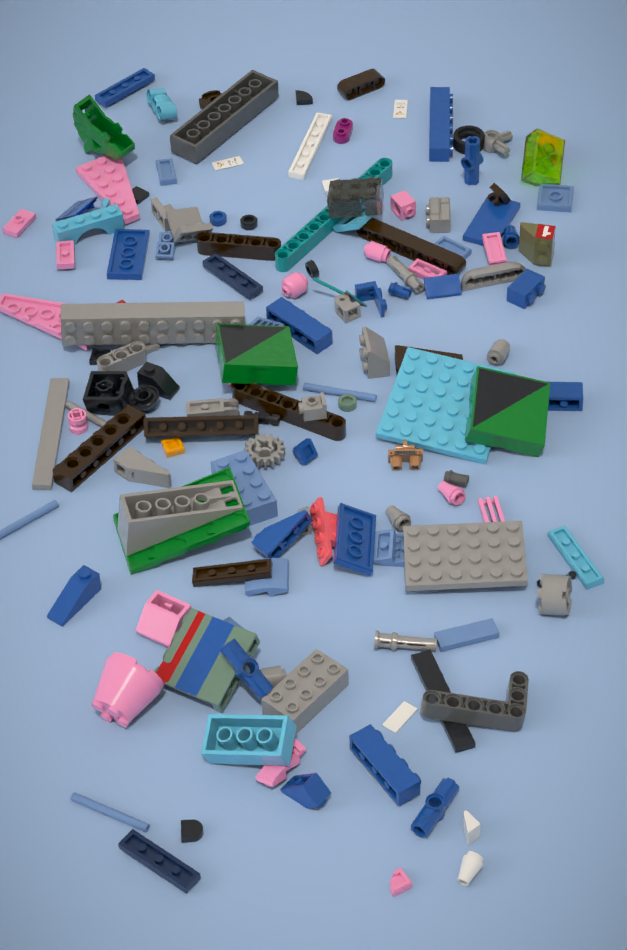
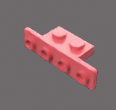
M318 497L310 506V514L313 520L312 527L314 529L319 564L324 566L333 555L332 547H335L337 514L325 511L323 498Z

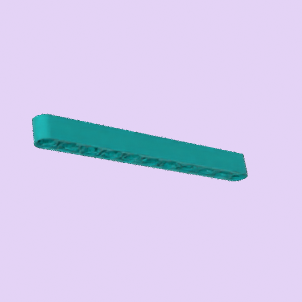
M389 158L379 159L275 252L276 270L279 272L289 271L334 230L333 226L352 209L359 208L392 178V160Z

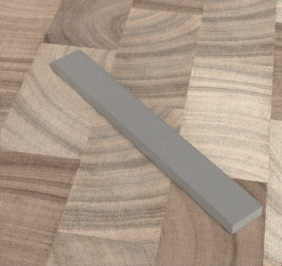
M69 378L50 379L32 482L33 490H52L54 479L52 469L56 466L70 384Z

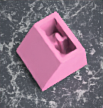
M156 590L145 603L136 633L170 648L173 643V636L180 630L183 618L191 610V605Z

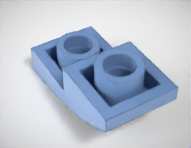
M160 232L155 258L173 259L177 243L174 241L172 232Z

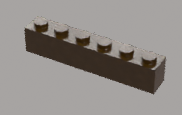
M259 415L144 418V437L259 434Z

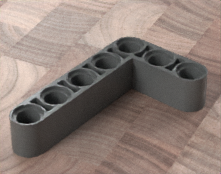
M513 672L510 675L507 687L506 701L428 690L423 694L420 712L424 717L507 731H519L523 727L526 715L529 678L524 672Z

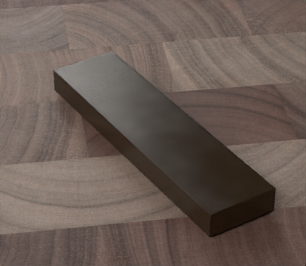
M272 559L194 567L192 584L193 587L272 578Z

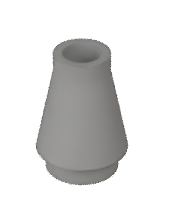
M394 505L386 509V514L396 530L403 531V526L411 525L410 516L405 512L399 510Z

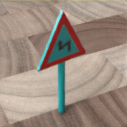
M313 278V281L339 294L349 296L352 303L357 301L361 306L367 307L365 303L347 290L343 292L317 278Z

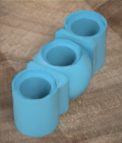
M164 88L147 90V102L153 108V111L156 112L159 120L177 118L176 105L167 96Z

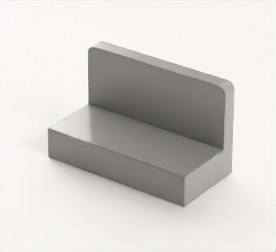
M157 197L151 199L153 215L165 232L170 231L165 212L174 208L171 204L163 206Z

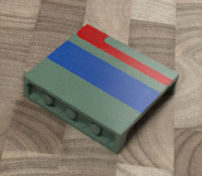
M191 608L189 613L184 616L180 630L174 634L173 643L170 648L165 651L162 663L154 672L162 679L164 685L213 705L215 711L223 714L241 679L235 675L234 668L220 652V649L235 638L248 656L252 658L260 644V640L256 633ZM244 664V666H243L244 671H245L246 668L248 667V666L245 665V664Z

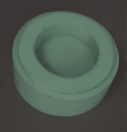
M351 394L342 395L338 399V407L344 412L353 411L357 407V399Z

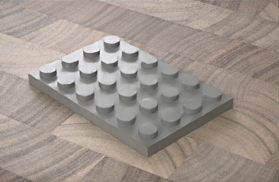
M522 521L403 526L406 591L528 586Z

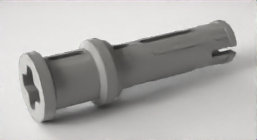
M376 630L374 649L382 647L391 648V650L395 651L397 648L436 652L437 638L398 636L396 632L387 634L379 633Z

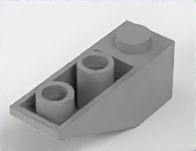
M130 446L113 458L115 473L127 481L165 488L172 487L171 475L167 469L161 468L153 460H149L141 452L134 450Z

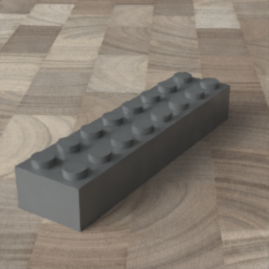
M251 70L170 135L171 152L198 163L279 97L278 81L255 70Z

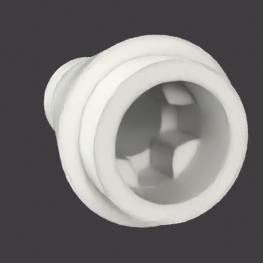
M468 851L466 855H463L457 878L459 884L469 886L470 882L483 867L484 859L481 855L473 851Z

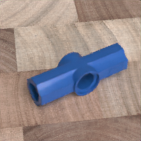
M469 136L465 139V157L461 159V165L465 169V184L477 185L479 183V165L484 161L480 153V138L476 136Z
M235 638L220 649V652L234 668L235 675L247 684L258 700L274 688L259 670L257 661L248 656ZM244 664L250 668L249 674L244 671Z
M449 777L443 778L435 791L426 797L424 807L411 824V830L415 835L421 838L428 837L437 822L444 818L445 810L459 791V785L456 784L455 780Z

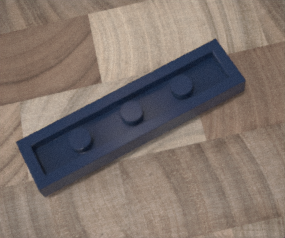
M217 253L203 260V267L248 299H252L263 292L261 284Z
M134 829L118 843L120 850L185 893L201 879L199 872Z

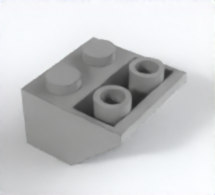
M362 327V335H359L362 348H359L360 359H364L362 361L363 372H367L368 379L389 377L390 361L384 338L371 329Z

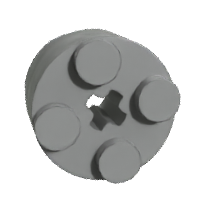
M541 574L540 584L542 588H538L537 593L538 600H541L539 614L569 615L572 599H570V592H572L571 576Z

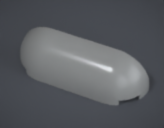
M505 262L469 270L461 280V290L463 292L513 282L526 268L518 262Z

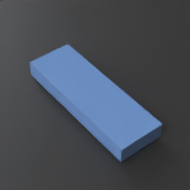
M493 618L434 632V638H437V645L440 652L499 638V631Z

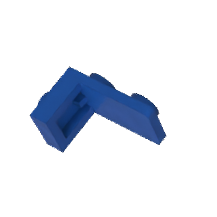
M376 281L356 284L355 297L362 302L374 300L380 317H385L387 303L385 299H382V290L378 288Z

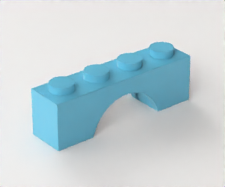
M117 204L52 223L55 242L74 240V245H76L79 237L84 232L93 228L103 229L108 235L113 234L115 229H125L123 213Z

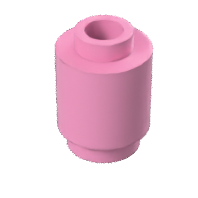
M371 241L365 245L364 253L366 258L382 263L387 262L390 258L391 249Z

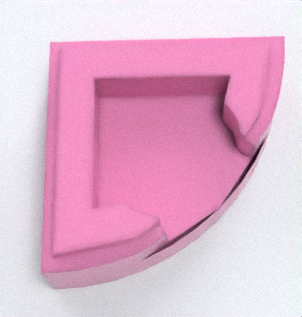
M401 867L393 873L390 881V891L393 897L412 888L411 880Z

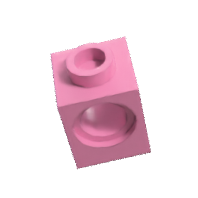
M404 190L390 196V209L400 220H404L416 215V201Z

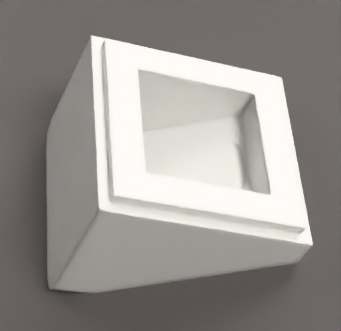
M465 810L463 812V827L466 842L469 845L480 837L481 824Z

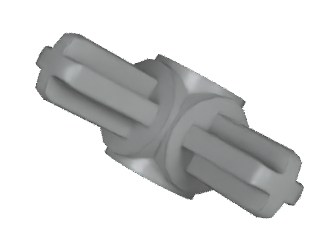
M495 130L486 131L483 149L488 152L498 151L507 156L510 148L503 142L513 138L511 131L502 133Z

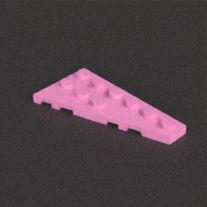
M2 293L0 297V312L62 339L61 304L66 303ZM75 345V346L80 347V348H82V349H84V350L87 351L90 345Z

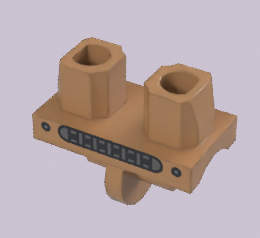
M404 439L403 445H396V449L388 450V463L391 464L393 471L402 470V462H409L411 470H419L421 462H423V449H415V445H407V439Z

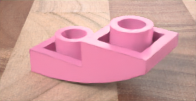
M292 753L290 766L264 765L257 774L256 781L264 783L269 787L276 786L286 779V771L300 764V755Z

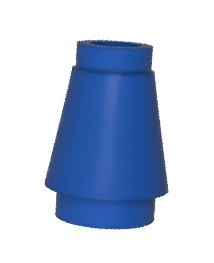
M508 225L503 236V243L508 248H514L519 244L520 237L515 226Z

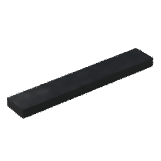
M431 650L411 655V661L426 691L436 690L451 693ZM440 720L455 753L475 748L476 743L467 724Z

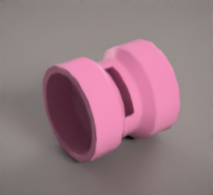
M75 408L69 411L68 421L71 433L80 435L88 430L85 410Z

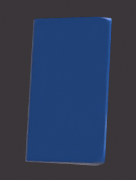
M458 274L424 278V291L427 299L462 295Z

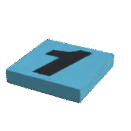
M376 205L352 209L333 226V229L337 233L358 230L379 209Z

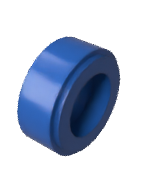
M214 211L209 216L210 223L213 226H223L227 222V215L222 211Z

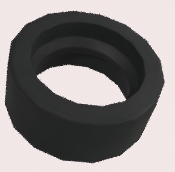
M472 125L459 127L453 133L454 149L461 154H465V141H462V139L476 136L480 138V151H482L485 138L483 130Z

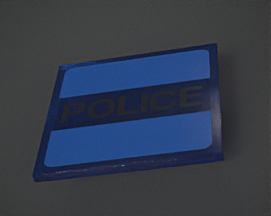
M98 197L77 201L55 220L60 221L75 217L86 209L95 208L93 203L97 201Z

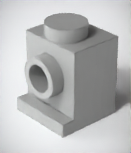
M320 392V395L301 397L298 409L299 414H303L304 421L327 419V405L324 392Z

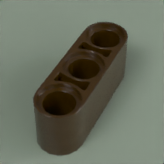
M372 68L341 80L337 85V90L347 100H352L382 88L385 84V78L376 69Z

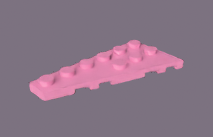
M105 155L76 167V173L102 201L104 198H108L111 205H118L123 213L124 225L140 219L122 159L116 160Z

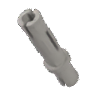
M396 256L390 257L387 260V264L404 280L407 286H410L416 293L424 290L425 285L417 279V275L410 272Z

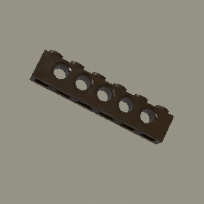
M129 404L121 409L112 419L108 420L105 425L98 431H95L91 437L82 442L76 450L52 469L54 483L72 493L144 430L145 413Z

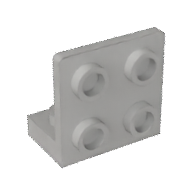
M197 207L173 209L165 212L175 243L197 240L199 233L211 232L213 230L211 223L204 224L202 222Z

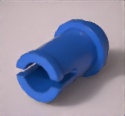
M391 282L388 293H391L392 296L395 294L409 300L412 289L398 285L397 282Z

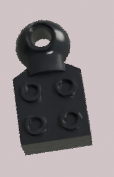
M91 371L82 400L87 411L92 414H117L128 404L143 412H150L155 408L159 400V391L150 385L133 389L126 371Z

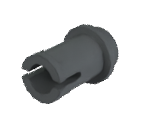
M453 470L445 472L444 481L449 484L467 487L469 475L455 473Z

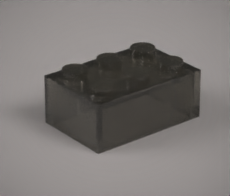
M370 177L330 181L327 197L329 217L362 216V199L366 216L381 215L384 198L382 178Z

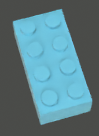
M208 714L201 755L210 764L290 766L297 725L287 715Z

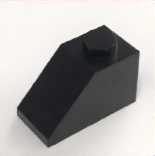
M146 361L137 372L138 387L145 385L154 386L158 389L159 396L171 400L180 389V386L161 366Z

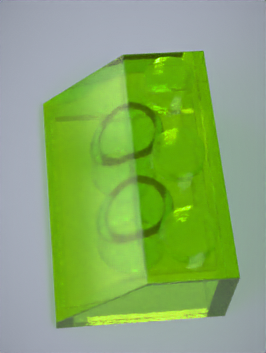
M535 129L527 135L521 181L533 186H540V184L560 185L565 140L540 129Z

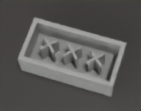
M318 649L314 650L261 699L262 715L289 716L297 725L296 735L349 685L348 669Z

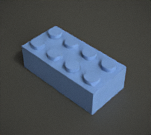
M247 450L211 461L212 474L227 467L231 468L250 520V526L278 516L277 500Z

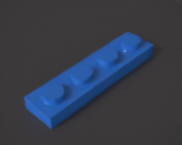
M142 68L96 94L95 101L107 107L154 81L155 74L146 68Z

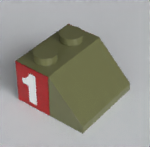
M520 223L519 252L533 265L551 267L555 248L556 226Z

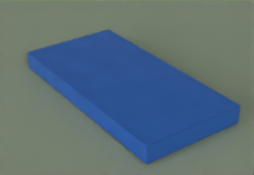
M486 197L463 234V240L484 246L482 234L500 232L502 239L506 227L511 224L520 209V203L510 200L505 204L501 201L500 205L496 207Z
M115 229L107 279L142 280L150 230Z
M343 503L339 504L333 564L368 576L372 574L376 515Z

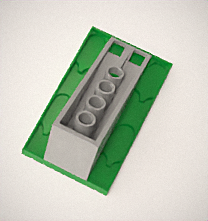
M230 467L181 487L122 494L119 498V512L113 514V521L130 575L158 566L161 562L182 556L187 551L214 543L222 537L243 531L246 527L250 526L247 511Z

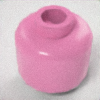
M293 272L282 280L281 290L285 296L297 298L307 291L308 280L302 273Z

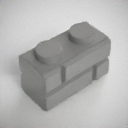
M430 197L429 204L426 205V215H429L426 216V226H430L431 233H450L451 213L449 197H441L440 199L438 197Z

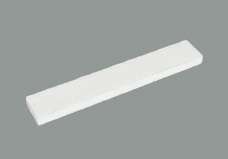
M316 113L288 171L289 178L305 179L332 122V115Z

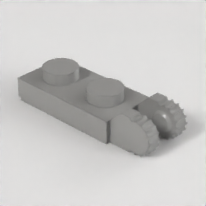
M235 398L187 401V417L238 415V400Z

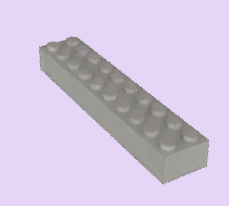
M244 301L61 304L62 346L127 345L135 341H140L144 344L215 343L217 323L245 325Z

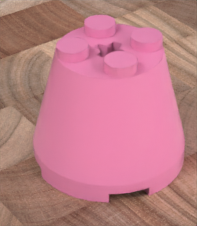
M113 652L105 661L91 706L101 712L100 717L105 721L111 722L114 720L120 726L126 728L160 694L164 683L152 669L147 671L145 667L138 664L137 659L122 653Z

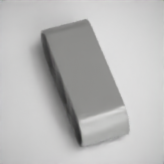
M135 341L100 356L97 359L98 371L127 372L143 365L147 360L145 344Z

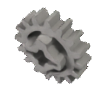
M263 433L259 437L256 434L255 439L249 438V442H245L244 450H247L257 468L264 466V469H267V465L273 468L274 463L280 464V459H284V441H279L278 436L273 438V434L266 436Z

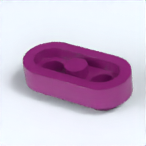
M342 118L337 121L333 132V141L335 143L345 144L349 142L353 131V122L350 119Z

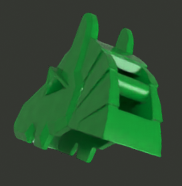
M90 94L74 105V126L84 143L85 153L92 150L97 154L108 155L119 160L135 149V143L127 134L122 133L123 128L118 122L114 123L105 116Z

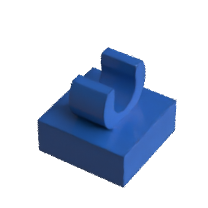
M306 438L292 450L295 458H298L301 465H306L318 456L310 438Z

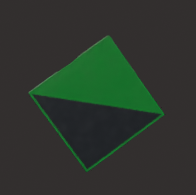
M217 323L215 347L220 361L219 370L222 383L296 385L298 363L289 326Z
M477 366L471 378L470 412L467 417L465 441L490 447H501L512 452L539 457L545 446L550 382Z

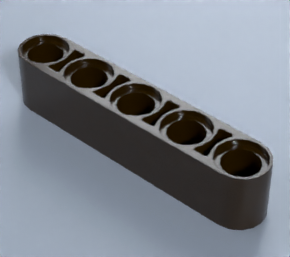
M201 232L197 235L198 253L206 256L217 253L221 257L275 261V252L281 247L280 239L275 237Z

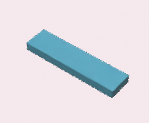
M566 526L548 532V538L571 570L576 573L577 578L586 590L604 584V577Z

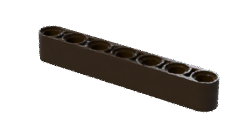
M373 217L360 229L356 230L358 236L364 240L385 245L392 252L410 260L420 259L446 270L447 275L459 274L466 266V260L461 255Z
M231 383L232 398L237 399L239 405L258 412L270 413V415L279 414L281 421L334 441H341L346 437V420L342 416L327 411V419L304 421L303 414H299L298 403H301V401L254 383Z

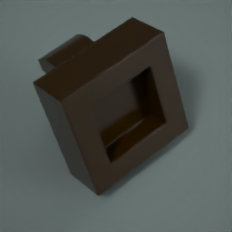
M493 183L489 187L493 193H490L487 198L496 207L500 205L501 201L507 204L511 200L497 184Z

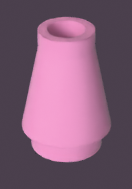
M442 481L438 486V490L451 505H460L465 500L466 495L462 488L449 484L446 481Z

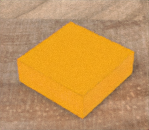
M179 436L161 441L167 458L185 453V448Z

